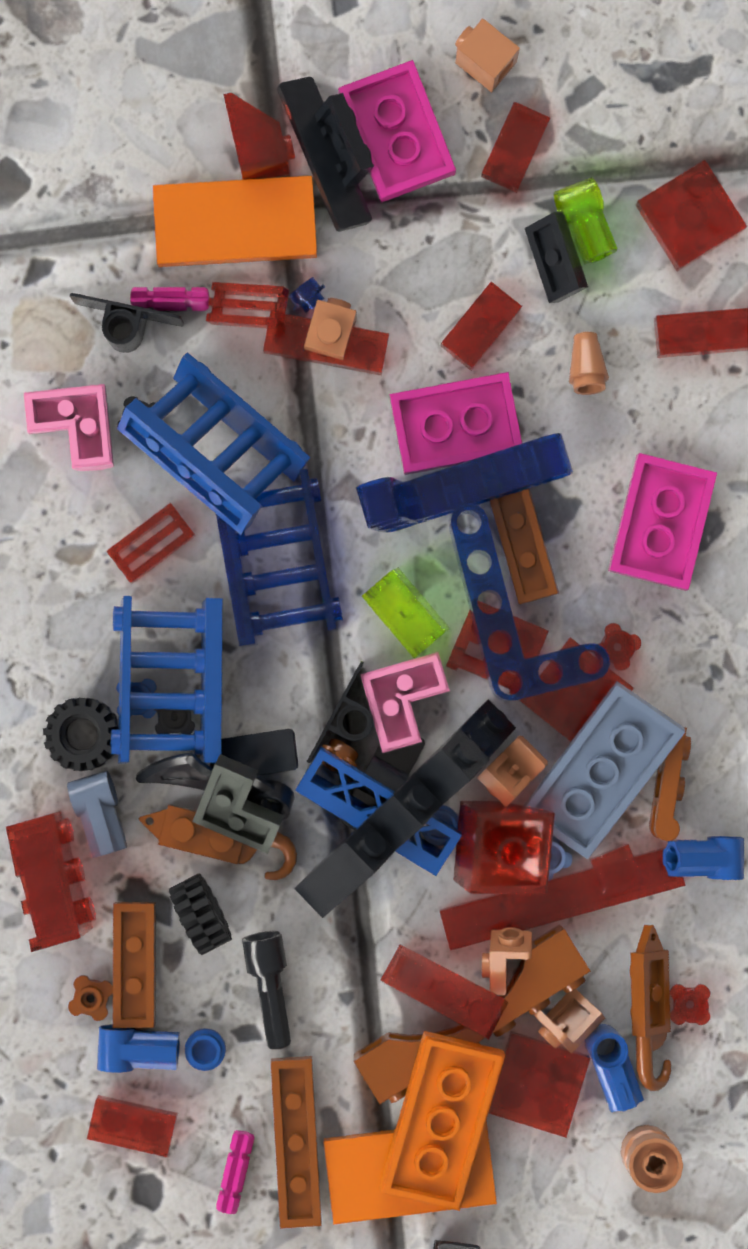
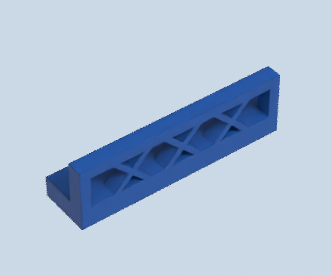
M323 747L320 748L295 789L296 792L356 828L382 804L381 796L387 799L394 793L393 790ZM322 761L338 769L342 784L334 785L316 774ZM346 775H348L356 781L348 783ZM366 786L373 790L377 806L370 807L350 794L349 789ZM433 815L427 824L395 852L437 876L461 838L462 832ZM437 829L447 835L449 839L441 850L421 838L420 832Z

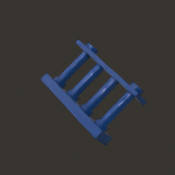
M187 352L182 357L173 377L178 384L151 408L146 407L135 398L125 407L117 429L242 535L251 526L262 507L255 499L282 472L294 482L300 476L310 456L295 441L287 438L211 373L205 364L198 362ZM192 394L208 410L183 434H178L162 419ZM222 420L239 436L213 461H209L193 446ZM250 447H253L270 462L242 488L230 479L225 472Z
M123 596L121 606L113 607V631H120L119 730H111V754H118V764H127L129 762L130 750L193 751L195 755H200V760L203 763H216L221 754L223 598H206L202 602V608H196L195 612L132 611V596ZM131 627L194 629L195 633H201V649H195L194 653L131 652ZM131 668L194 669V673H201V690L195 689L194 694L130 693ZM130 709L194 710V714H200V730H194V734H130Z

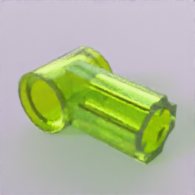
M593 177L553 192L557 212H564L584 265L603 260L617 251L618 248L603 213L604 201L602 194Z

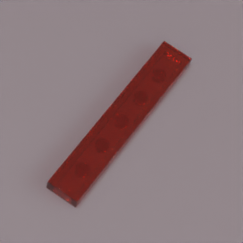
M664 847L555 877L549 881L533 883L439 909L451 951L490 940L491 930L513 927L524 931L686 886L684 878L668 876L667 869L663 865V850L666 848Z

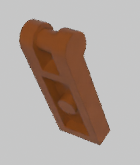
M684 727V735L658 767L649 830L654 837L664 841L676 839L680 832V826L674 819L676 801H682L685 790V777H680L682 760H688L691 750V737L686 736V727Z

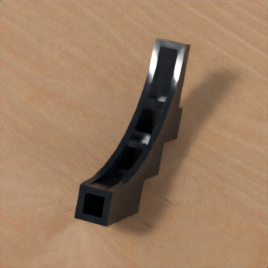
M489 699L485 701L440 748L346 839L315 866L294 889L324 918L368 880L401 845L429 821L444 803L470 782L516 727Z

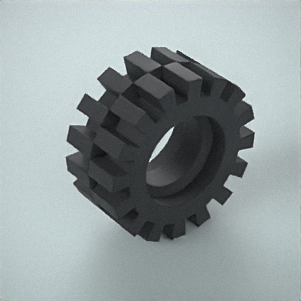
M79 697L65 700V703L58 704L54 708L53 714L48 715L46 719L48 724L46 728H43V735H46L45 748L50 750V757L54 761H58L61 764L60 766L65 769L86 771L101 767L115 755L111 754V730H119L116 721L118 720L117 716L109 710L110 707L96 699ZM79 718H86L92 721L98 731L95 744L87 750L74 748L67 738L70 724Z
M200 873L169 888L170 898L175 905L173 907L180 918L179 921L184 926L185 933L191 939L192 945L199 954L204 955L232 940V934L224 918L223 911L220 909L216 897L213 896L210 886L207 885L206 880Z

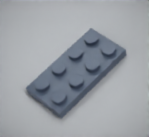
M616 681L521 808V814L586 859H589L684 735L685 728Z

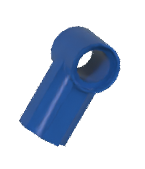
M709 836L707 840L668 841L666 848L663 850V865L667 869L668 876L673 877L707 876L709 879L743 880L744 838Z
M113 1024L102 1025L99 1027L97 1070L111 1073L130 1072L134 1068L177 1070L180 1032L136 1030V1028H113Z
M600 1024L585 1039V1048L591 1056L610 1112H624L637 1107L640 1102L644 1101L628 1055L627 1043L611 1025ZM608 1038L615 1039V1047L612 1052L606 1055L597 1054V1048L601 1041Z

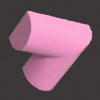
M105 384L24 393L27 431L29 434L68 430L73 470L96 471L114 467Z
M439 652L360 674L382 753L421 743L422 740L411 703L450 692Z

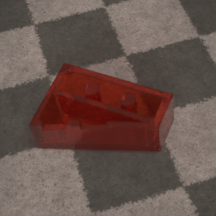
M61 811L7 826L6 830L15 875L17 878L20 877L26 900L21 901L23 914L31 915L36 933L35 938L29 939L31 952L84 936L93 929L92 921L96 920V913L92 899L90 897L85 898L80 882L85 881V873L80 858L73 857L69 842L74 841L70 820L68 818L63 819Z

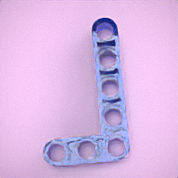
M555 433L405 482L393 477L372 480L357 486L356 491L368 529L389 533L564 478L573 474V469L562 433Z
M472 503L459 506L452 514L449 531L492 694L501 701L511 702L591 682L603 677L609 669L610 657L602 646L595 643L583 644L524 659L487 515L480 506ZM470 514L478 520L479 530L473 534L462 533L457 526V519L462 515ZM477 553L484 555L489 561V570L484 574L473 573L467 565L469 556ZM483 593L494 594L500 603L498 612L494 614L483 613L478 607V597ZM501 632L508 637L510 647L505 654H496L490 650L488 638L492 633ZM589 651L597 656L599 667L594 674H587L581 670L579 657L583 652ZM549 661L558 667L560 676L555 684H546L540 679L538 670L543 662ZM510 671L518 676L520 687L515 694L508 695L500 690L498 680L503 672Z

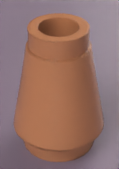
M594 332L578 333L573 337L574 344L569 383L573 385V390L577 394L591 395L600 393L606 389L605 382L609 380V375L598 336Z

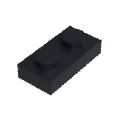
M553 212L524 228L549 303H559L588 288L564 212Z

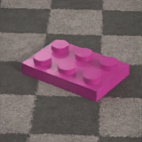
M413 60L338 88V93L344 94L348 106L353 110L356 117V125L363 142L371 152L374 167L369 173L381 203L456 174V168Z
M509 372L389 394L404 475L521 454L524 451Z
M638 453L608 571L684 591L689 590L717 472Z

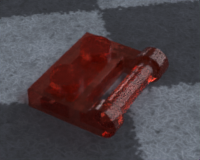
M474 599L445 667L455 671L458 668L510 689L509 694L520 698L549 630ZM469 642L520 663L518 672L513 674L466 654L465 651Z

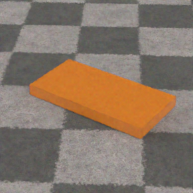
M312 176L153 185L158 267L317 258Z
M428 1031L423 1032L380 1181V1193L460 1211L504 1062L505 1053L502 1049Z
M487 1121L461 1208L497 1204ZM395 1129L324 1138L333 1225L453 1209L380 1193L379 1185Z

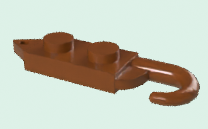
M169 804L165 810L138 818L159 840L158 845L233 864L246 863L251 860L257 851L255 848L192 822L196 814L195 810ZM148 817L153 818L154 822L152 825L147 823ZM277 832L271 847L282 851L284 864L277 871L266 872L264 877L267 880L285 878L293 871L297 862L295 845L289 837Z
M644 925L636 952H631L632 1006L630 1014L632 1019V1036H636V1069L638 1078L643 1087L649 1091H659L666 1086L671 1074V1061L665 1060L660 1075L657 1078H654L653 1051L659 1049L664 1044L667 1033L671 1032L669 950L663 949L654 925Z

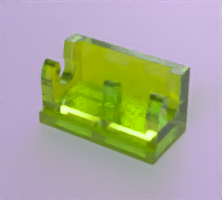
M399 567L392 569L362 595V598L413 658H416L450 629Z

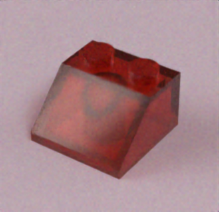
M460 801L458 830L462 832V836L456 844L453 880L470 894L547 893L555 813L549 810L512 803L505 807L500 801Z

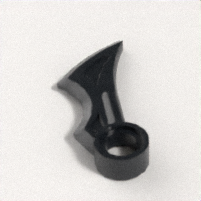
M193 752L167 757L148 765L137 773L136 781L138 783L179 785L205 791L213 768L203 763ZM257 775L247 797V800L284 815L283 820L287 819L290 815L295 799L294 792L286 784L274 780H264ZM267 799H272V800H275V801H277V802H279V803L272 802V801H269V800H267Z

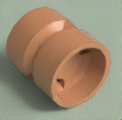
M650 1125L635 1127L627 1133L622 1141L620 1152L622 1162L636 1185L652 1193L666 1192L674 1187L682 1176L683 1161L680 1152L667 1134L658 1127Z

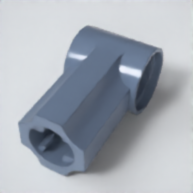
M104 771L68 782L67 789L70 802L76 816L81 818L92 858L127 848L125 835L116 806H118L117 793L110 773Z

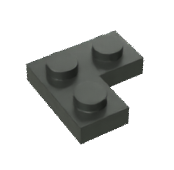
M220 754L192 822L268 854L284 815L247 800L258 770Z

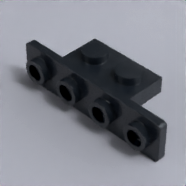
M310 76L280 83L277 87V92L336 231L341 232L369 224L372 221V216L358 184L372 170L374 165L368 146L364 144L356 125L355 114L348 106L344 94L331 95L323 102L316 83Z

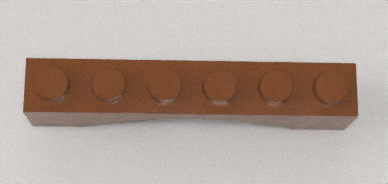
M559 924L532 941L531 959H521L518 968L507 985L506 995H499L489 1006L473 1018L455 1027L433 1033L480 1044L481 1040L492 1033L495 1037H499L516 1026L514 1020L528 1011L530 1015H534L539 1010L545 1009L551 1003L549 997L563 989L565 993H569L581 986L586 981L584 975L591 971L565 929ZM388 1032L354 1053L353 1062L379 1104L388 1099L391 1103H395L405 1097L423 1034L407 1035Z

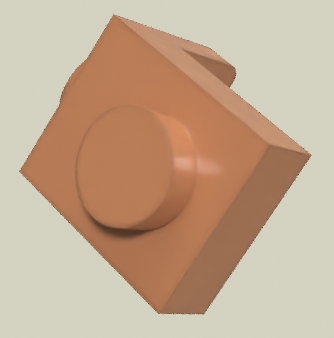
M328 298L327 302L317 300L304 344L305 350L344 360L351 332L357 320V311L350 309V303L337 298Z
M520 735L477 779L492 796L496 797L507 807L548 765V761Z
M513 927L491 930L489 953H482V978H490V994L506 995L508 959H531V931H522Z
M577 989L567 993L547 1015L541 1010L534 1015L542 1024L538 1033L553 1048L556 1049L562 1044L571 1054L605 1019L604 1015Z

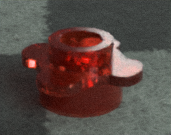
M616 623L608 624L604 629L605 636L601 643L594 646V655L599 660L606 659L613 663L616 670H626L630 666L629 659L633 656L635 650L641 647V639L636 634L630 635L628 632L621 630L620 625ZM615 643H619L621 645V649L619 651H616L614 649Z
M682 984L672 986L670 989V996L673 998V1010L670 1012L672 1022L677 1025H682L684 1022L697 1023L698 1025L708 1023L710 1020V1013L708 1012L709 1003L707 1000L710 997L709 988L703 984H698L696 987H684ZM688 1001H693L694 1005L692 1008H687L686 1003Z

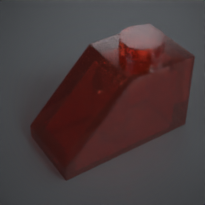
M233 93L223 94L243 180L273 178L290 174L288 160L295 159L291 136L282 135L280 122Z

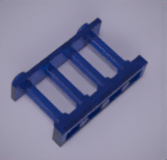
M307 468L299 470L301 485L263 491L255 500L262 505L261 508L305 500L309 524L246 535L244 532L240 535L216 514L237 637L241 648L258 645L256 636L263 635L265 630L326 620L328 631L333 632L337 631L335 622L343 621L339 597L331 598L314 507V503L321 502L318 478L309 479ZM312 540L316 564L253 575L252 571L245 572L242 556H248L249 551ZM319 580L323 604L260 615L259 611L252 612L249 596L256 595L258 590Z

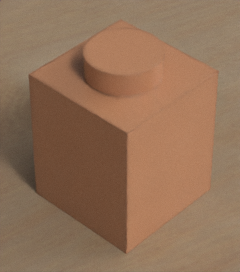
M482 18L474 29L468 26L455 43L457 47L455 63L492 93L517 63L520 48Z

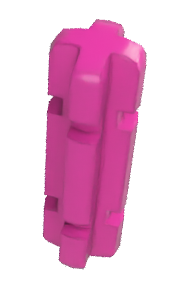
M134 287L131 289L130 303L133 306L148 309L153 307L157 311H187V307H191L192 311H206L209 308L210 296L208 289L205 287H192L191 291H187L186 287H153V291H149L148 287Z
M235 1130L230 1144L232 1152H229L221 1183L223 1190H220L216 1209L222 1213L236 1214L241 1199L239 1193L243 1190L250 1160L248 1154H251L255 1139L254 1135L247 1131Z

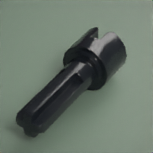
M279 931L251 934L242 938L247 973L256 977L267 1046L269 1049H282L291 1043L280 973L284 970L283 968L287 966L282 934Z

